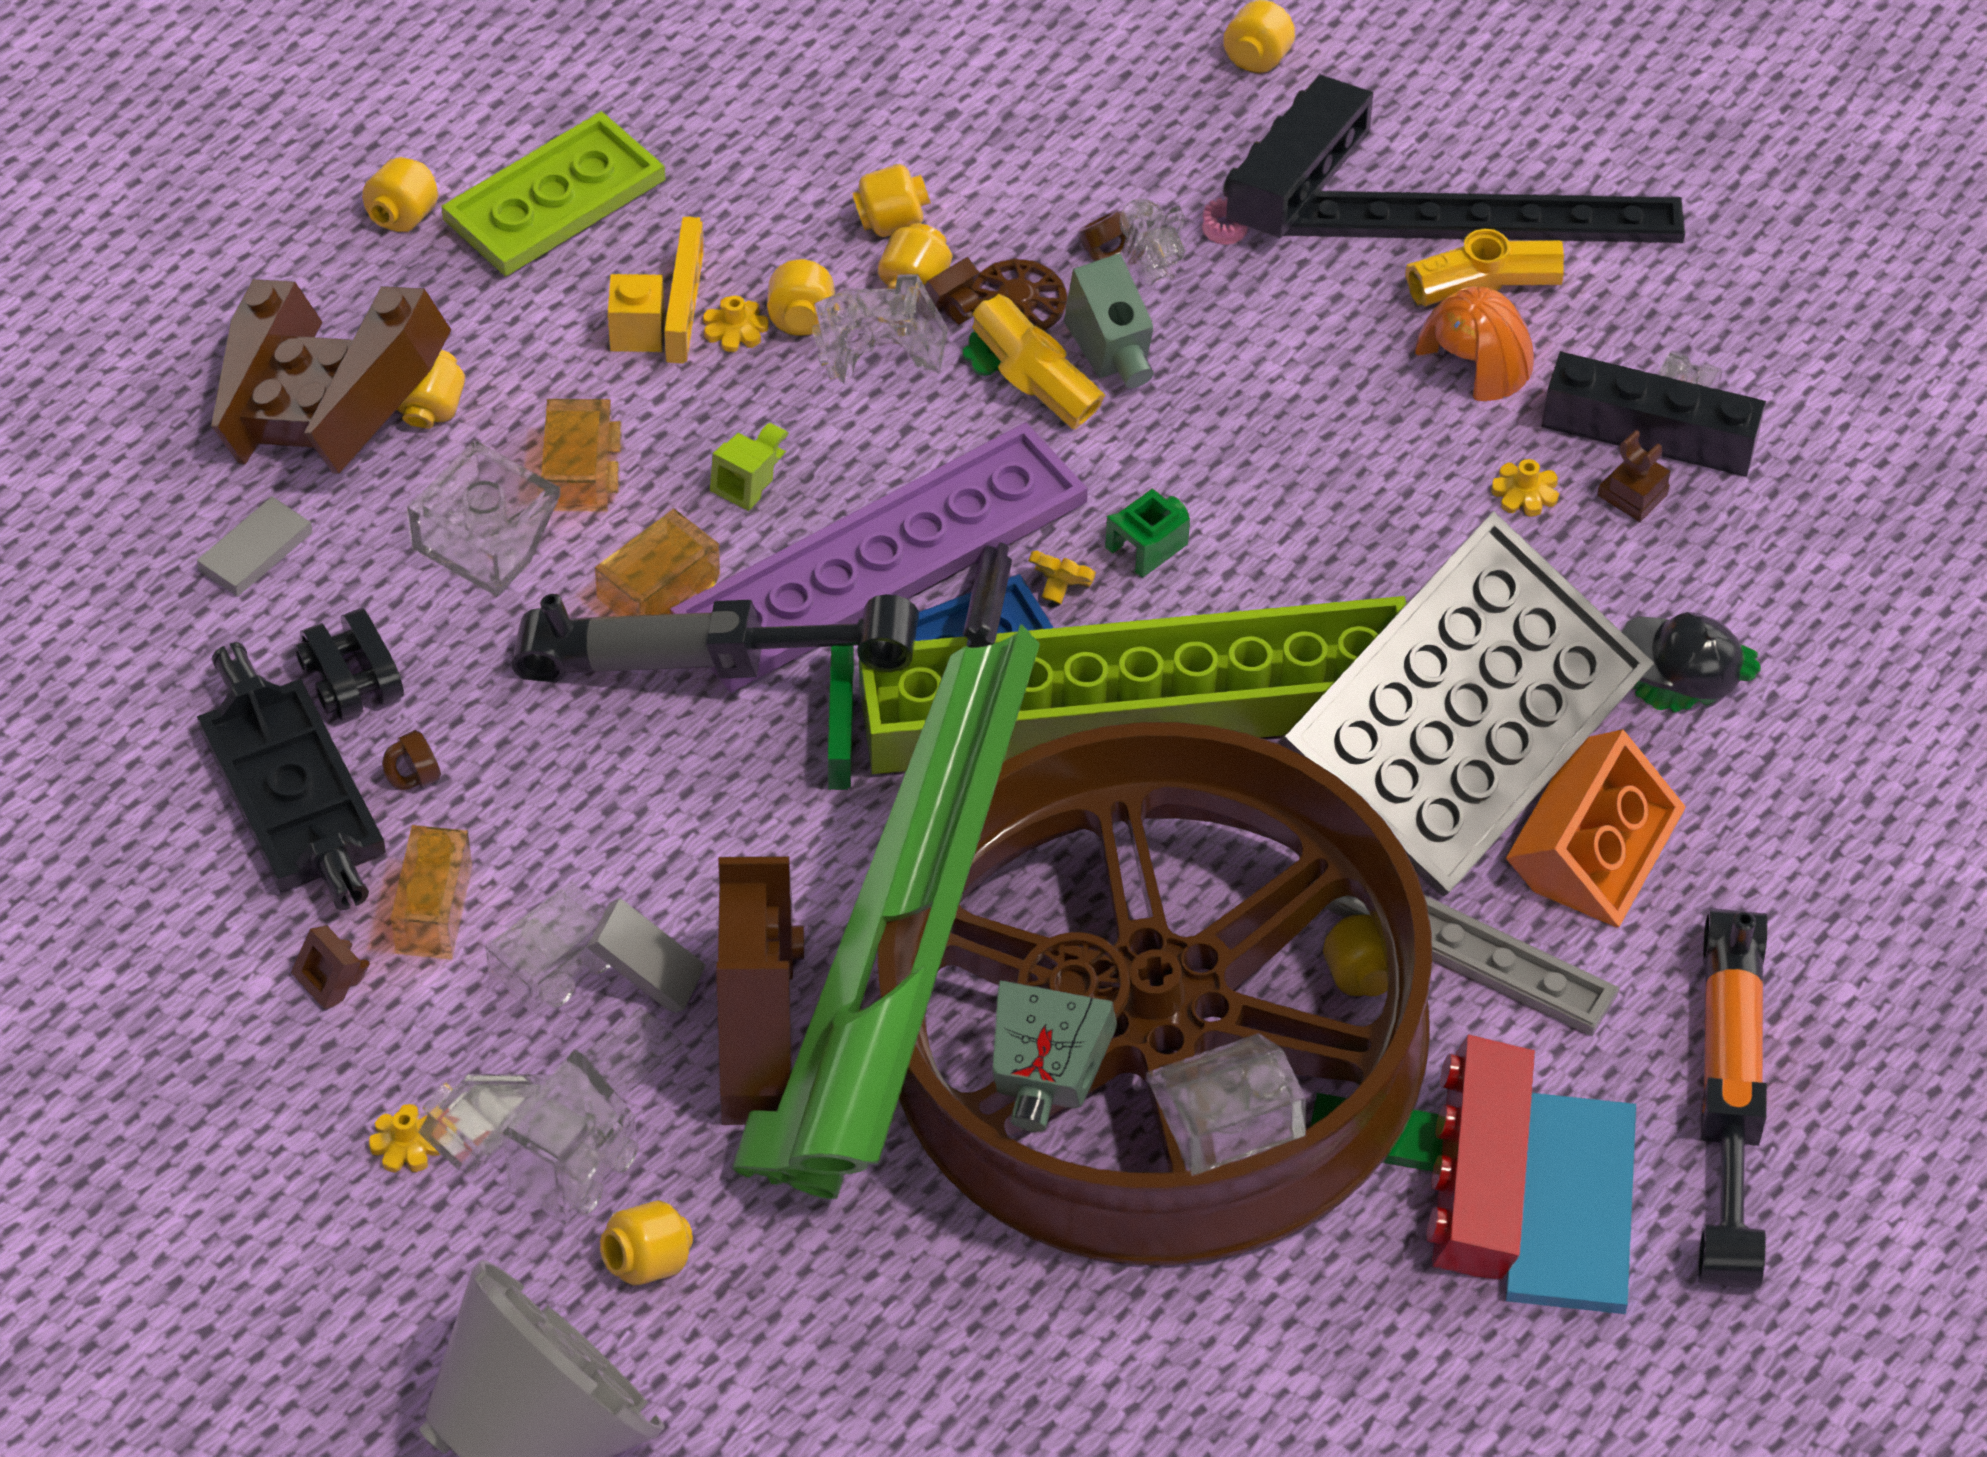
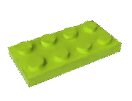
M600 111L441 206L443 221L506 277L665 181V166L603 111Z

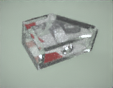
M468 1074L454 1089L446 1082L422 1107L428 1116L418 1134L456 1169L471 1179L548 1101L559 1082L551 1075Z

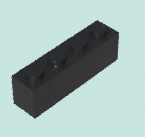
M1321 74L1314 79L1306 90H1300L1288 111L1283 116L1279 115L1275 118L1268 134L1261 142L1256 141L1252 145L1247 158L1241 165L1229 171L1223 186V195L1227 197L1226 219L1281 238L1370 133L1374 92Z
M1560 351L1547 389L1542 427L1620 446L1633 431L1638 430L1640 433L1639 444L1647 452L1658 443L1662 447V457L1747 477L1757 444L1766 401Z

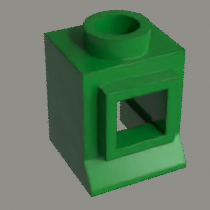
M1152 488L1119 513L1107 516L1105 548L1113 554L1124 546L1125 541H1129L1137 548L1135 572L1144 578L1188 545L1189 513L1178 498L1169 496L1165 499Z

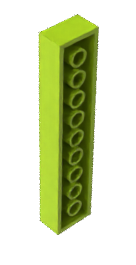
M1405 596L1029 630V633L1039 642L1040 646L1004 761L1037 745L1072 733L1104 726L1139 722H1181L1209 725L1247 733L1258 738L1286 735L1406 605ZM1018 632L997 633L995 643L1001 642ZM967 637L915 641L912 662L907 668L897 672H880L871 669L859 659V690L872 774L903 772L907 770L949 658L953 653L967 645Z

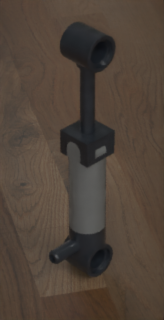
M552 593L541 599V608L531 609L523 614L520 620L511 665L516 675L523 680L552 683L562 680L565 673L714 667L719 679L757 677L762 649L858 646L857 654L863 664L880 672L891 673L907 668L912 662L919 610L907 598L884 594L868 600L864 607L863 618H860L858 623L762 627L752 599L714 601L711 613L569 618L561 597L558 594Z

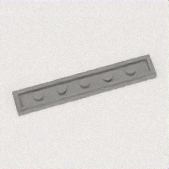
M1347 895L1333 900L1324 907L1344 918L1351 915L1370 914L1360 900ZM1424 895L1432 931L1433 961L1590 1036L1594 1035L1617 998L1619 987Z

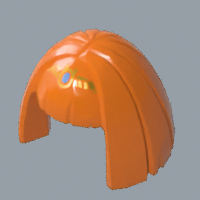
M1466 287L1446 297L1428 316L1416 341V355L1436 353L1439 351L1440 346H1442L1445 350L1458 357L1475 360L1476 373L1473 390L1475 401H1492L1509 397L1526 384V381L1529 380L1533 372V344L1526 323L1512 302L1502 293L1488 287Z

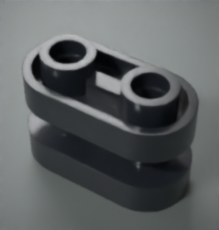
M363 607L341 615V624L344 632L331 637L325 625L319 623L301 630V643L294 645L296 657L304 674L307 676L318 671L322 678V681L315 683V689L325 713L329 714L336 711L340 720L362 713L363 705L360 695L373 690L382 705L404 696L403 684L395 662L370 616ZM353 652L363 670L353 675L342 657Z

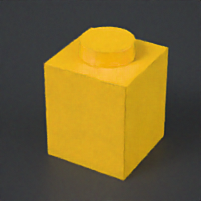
M610 274L607 312L610 351L662 352L665 318L663 275Z

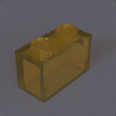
M547 399L541 473L544 511L608 512L609 493H619L620 488L619 461H611V453L622 452V421H612L611 399Z
M673 508L595 567L597 599L618 616L671 614L670 608L686 601L695 593L699 594L716 584L720 575L719 543Z
M411 826L391 914L396 954L453 959L472 872L468 830Z

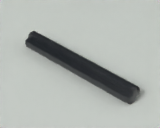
M1001 542L996 548L986 545L981 552L963 635L968 638L966 646L969 648L989 646L994 644L996 640L1012 559L1008 557L1009 547Z

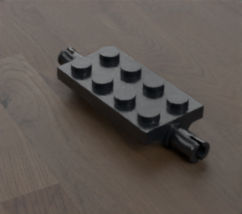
M239 642L230 643V648L235 656L233 660H231L225 646L220 647L212 655V662L215 668L218 669L228 689L226 691V698L218 709L197 716L199 730L279 892L281 893L322 877L337 909H351L345 896L348 892L355 906L362 904L367 899L369 890L366 884L362 882L354 865L386 853L384 839L302 679L281 686L268 682L263 676L257 675L243 644Z

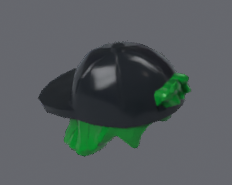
M1685 612L1670 620L1638 616L1627 621L1622 630V633L1654 662L1632 689H1637L1635 691L1636 697L1643 699L1646 704L1652 705L1656 710L1670 708L1676 713L1682 709H1690L1698 702L1705 706L1710 705L1733 691L1740 681L1756 679V674L1760 673L1761 670L1760 663L1756 660L1758 652L1740 644L1737 637L1723 623L1702 614Z

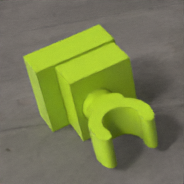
M768 423L761 430L755 441L737 433L727 443L724 442L712 453L710 491L750 511L760 500L762 490L773 481L774 465L787 452L778 446L788 436L789 432L772 423Z

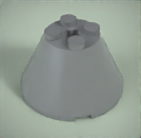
M481 1260L472 1269L425 1413L427 1420L419 1428L422 1435L433 1446L444 1454H447L451 1449L459 1457H613L650 1441L659 1435L664 1429V1424L660 1417L655 1415L648 1422L640 1412L648 1401L571 1324L549 1305L541 1311L537 1305L521 1292L525 1288L524 1285L494 1264Z

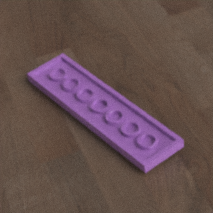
M1025 422L670 608L671 614L711 613L714 601L752 599L762 627L858 623L860 618H863L864 607L869 599L884 594L909 598L980 560L981 552L986 545L995 548L1000 542L1008 545L1087 503L1088 488ZM816 647L762 649L757 677L720 679V681L732 693ZM715 667L710 668L714 672V674L719 678Z

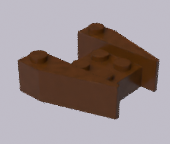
M253 279L230 322L211 427L237 463L245 465L258 444L315 448L331 472L339 474L431 371L452 330L425 288L381 286L354 339L351 340L315 337L323 321L295 281Z
M790 856L718 857L719 922L716 973L722 1125H746L750 1111L777 1112L793 1070L789 979H793V960H804V925H793Z

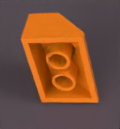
M1624 729L1589 736L1552 777L1506 859L1533 892L1618 928L1686 806Z

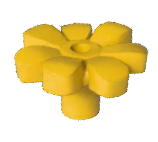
M737 295L722 298L720 301L721 310L708 309L704 313L703 323L707 325L704 327V337L709 343L722 340V349L727 352H736L739 349L740 342L748 348L757 346L761 343L760 333L766 332L769 329L768 317L758 315L760 312L759 304L751 300L745 302L742 297Z
M1532 459L1522 460L1518 467L1508 462L1500 468V477L1493 479L1491 491L1494 496L1503 497L1501 508L1508 513H1515L1520 507H1523L1524 513L1527 516L1541 515L1542 505L1554 507L1558 502L1559 493L1553 489L1558 485L1557 474L1552 470L1539 473L1540 466Z
M1037 550L1031 551L1028 562L1035 564L1034 570L1042 572L1047 578L1041 598L1048 601L1052 600L1058 604H1062L1068 585L1080 584L1090 587L1096 575V572L1090 567L1078 565L1068 558H1063L1061 562L1058 558L1045 555Z
M414 1104L402 1105L394 1116L382 1114L375 1121V1128L379 1133L369 1137L371 1154L375 1156L384 1155L382 1159L383 1168L393 1173L398 1172L404 1162H407L410 1170L413 1172L426 1169L428 1167V1157L426 1154L438 1156L444 1150L428 1135V1130L439 1118L434 1114H428L419 1119L418 1108Z

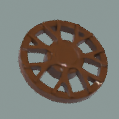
M1014 258L995 262L979 273L971 288L980 303L990 300L998 294L1009 298L1024 316L1034 324L1033 326L1043 331L1051 328L1061 319L1067 304L1066 288L1060 277L1052 269L1033 260ZM1015 270L1018 278L1007 280L1002 273ZM1031 272L1043 276L1036 283L1026 279ZM988 282L1000 288L999 291L982 289V286ZM1057 291L1059 298L1041 297L1040 292ZM1039 307L1051 316L1041 321L1033 311Z
M1082 932L1058 934L1038 944L1023 961L1018 975V984L1112 1001L1116 1019L1123 1012L1130 993L1128 968L1119 951L1106 940ZM1083 946V960L1072 959L1065 961L1064 947ZM1089 947L1097 950L1092 955L1088 954ZM1059 949L1058 956H1054L1050 952ZM1106 955L1114 963V966L1103 974L1096 976L1091 966L1102 956ZM1043 957L1056 966L1050 978L1033 969ZM1119 972L1120 979L1112 978ZM1030 976L1037 980L1028 982ZM1098 987H1119L1116 1000L1097 997Z

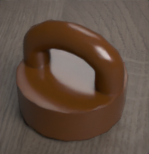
M1119 210L1111 211L1079 229L1077 234L1085 251H1088L1094 262L1119 253L1124 258L1129 254L1133 246V235L1129 229L1130 225L1123 211ZM1117 236L1120 237L1121 242L1116 249L1110 252H1102L1101 245Z
M416 729L397 739L398 742L388 747L384 753L382 760L384 775L388 782L399 790H407L418 785L423 788L440 779L441 771L437 760L423 734ZM403 755L405 762L412 771V774L406 777L400 775L396 767L397 758Z

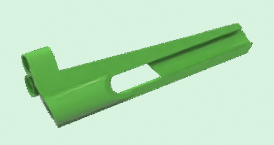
M1020 624L1018 633L1001 642L979 648L965 646L950 656L838 947L777 1112L750 1111L732 1166L736 1173L748 1178L758 1174L767 1177L770 1183L774 1185L785 1183L810 1195L826 1199H837L845 1174L862 1172L868 1168L869 1164L879 1163L1040 646L1039 642L1023 625ZM931 907L911 973L883 998L859 1011L878 952V945L887 922L918 914Z

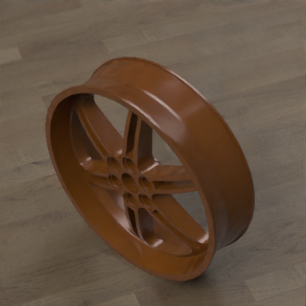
M1139 722L1104 726L1072 733L1042 743L1004 761L960 903L974 888L999 868L1027 851L1082 829L1092 831L1100 837L1103 844L1118 939L1114 947L1122 955L1127 965L1130 978V993L1123 1012L1116 1019L1115 1033L1121 1034V1036L1111 1039L1088 1094L1119 1074L1133 1073L1142 1077L1148 1087L1170 1172L1131 1173L1097 1169L1055 1158L1031 1149L1010 1138L1012 1135L1023 1131V1129L1016 1127L1010 1122L1016 1097L999 1093L995 1080L985 1088L975 1092H959L943 1080L936 1066L929 1046L925 1012L899 1095V1101L911 1129L927 1155L945 1177L969 1200L999 1222L1030 1239L1060 1251L1099 1261L1132 1265H1177L1211 1261L1245 1253L1276 1242L1312 1224L1336 1208L1366 1182L1386 1159L1404 1132L1417 1104L1425 1078L1430 1046L1428 994L1432 973V931L1427 902L1417 873L1408 855L1385 820L1361 795L1339 777L1309 758L1279 744L1247 733L1209 725L1181 722ZM1144 819H1186L1235 827L1264 836L1289 847L1299 856V860L1198 934L1189 937L1179 936L1168 928L1143 821ZM1123 821L1129 828L1148 918L1129 920L1113 831V824L1115 822ZM1347 895L1357 898L1366 906L1380 937L1388 979L1387 998L1383 1012L1373 1023L1366 1026H1355L1233 991L1288 944L1333 900ZM959 903L939 970L945 966L954 965L998 986L1000 980L1018 984V975L1023 961L1033 948L1049 937L971 914L963 909ZM931 907L918 914L887 922L878 945L877 964L881 998L898 986L911 973ZM1064 947L1065 961L1072 959L1083 960V947ZM1056 949L1050 953H1052L1054 956H1058L1059 949ZM1089 949L1088 954L1092 955L1096 951ZM1104 955L1091 967L1094 969L1096 976H1099L1113 967L1114 963ZM1043 957L1033 969L1050 978L1056 966ZM1196 969L1210 970L1203 973L1194 972ZM1119 972L1112 978L1120 979ZM1031 976L1029 977V980H1028V982L1037 981L1036 979H1034V978L1031 977ZM1120 988L1098 989L1097 997L1116 1000ZM1208 1017H1218V1018H1220V1020L1213 1021V1022H1212V1021H1205V1020H1203V1019L1208 1018ZM1165 1049L1177 1051L1172 1054L1158 1053L1159 1051ZM1218 1058L1290 1074L1355 1082L1359 1087L1328 1116L1301 1134L1269 1150L1238 1161L1219 1164L1213 1155L1198 1066L1208 1059ZM1184 1089L1186 1090L1201 1169L1187 1171L1166 1094ZM1052 1104L1049 1117L1066 1107Z

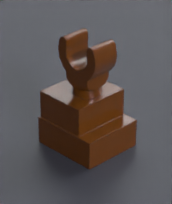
M1635 430L1619 447L1624 461L1599 485L1597 496L1638 522H1641L1668 495L1671 471L1656 462L1662 455L1661 445L1657 443L1649 452L1645 451L1639 444L1640 433L1638 430Z

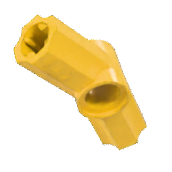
M1479 229L1468 234L1462 247L1406 264L1405 278L1408 282L1409 292L1418 306L1422 304L1427 306L1443 301L1449 295L1471 286L1476 288L1477 286L1488 287L1497 291L1503 285H1562L1564 277L1563 241H1508L1500 232L1491 229Z
M998 294L990 300L982 301L972 314L974 317L972 329L1000 359L1001 363L998 369L1010 383L1022 392L1038 397L1072 429H1077L1097 412L1106 395L1065 358L1067 356L1065 349L1048 333L1033 326L1009 298Z

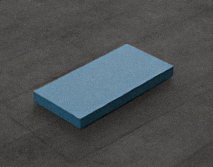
M1532 1093L1520 1256L1507 1272V1302L1626 1314L1629 1288L1636 1104Z

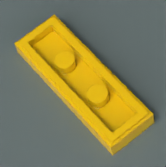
M682 216L664 330L666 363L684 364L688 360L704 255L703 221H701L700 217Z

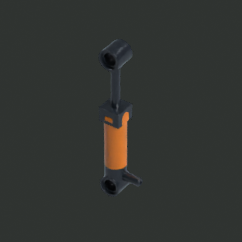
M1708 908L1703 936V964H1706L1705 1062L1700 1141L1721 1142L1720 1224H1703L1700 1236L1698 1281L1704 1284L1760 1289L1764 1275L1766 1256L1765 1230L1748 1228L1744 1224L1745 1145H1760L1767 1118V1083H1763V964L1767 944V913Z

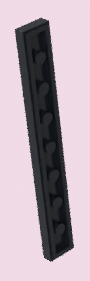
M1320 191L1283 235L1465 239L1469 233L1475 230L1491 229L1502 233L1508 240L1684 243L1685 226L1682 197Z

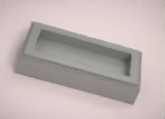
M271 496L197 559L198 570L238 597L313 533L311 522Z
M621 898L608 904L587 945V948L665 1009L675 1013L685 1009L706 967L705 963Z

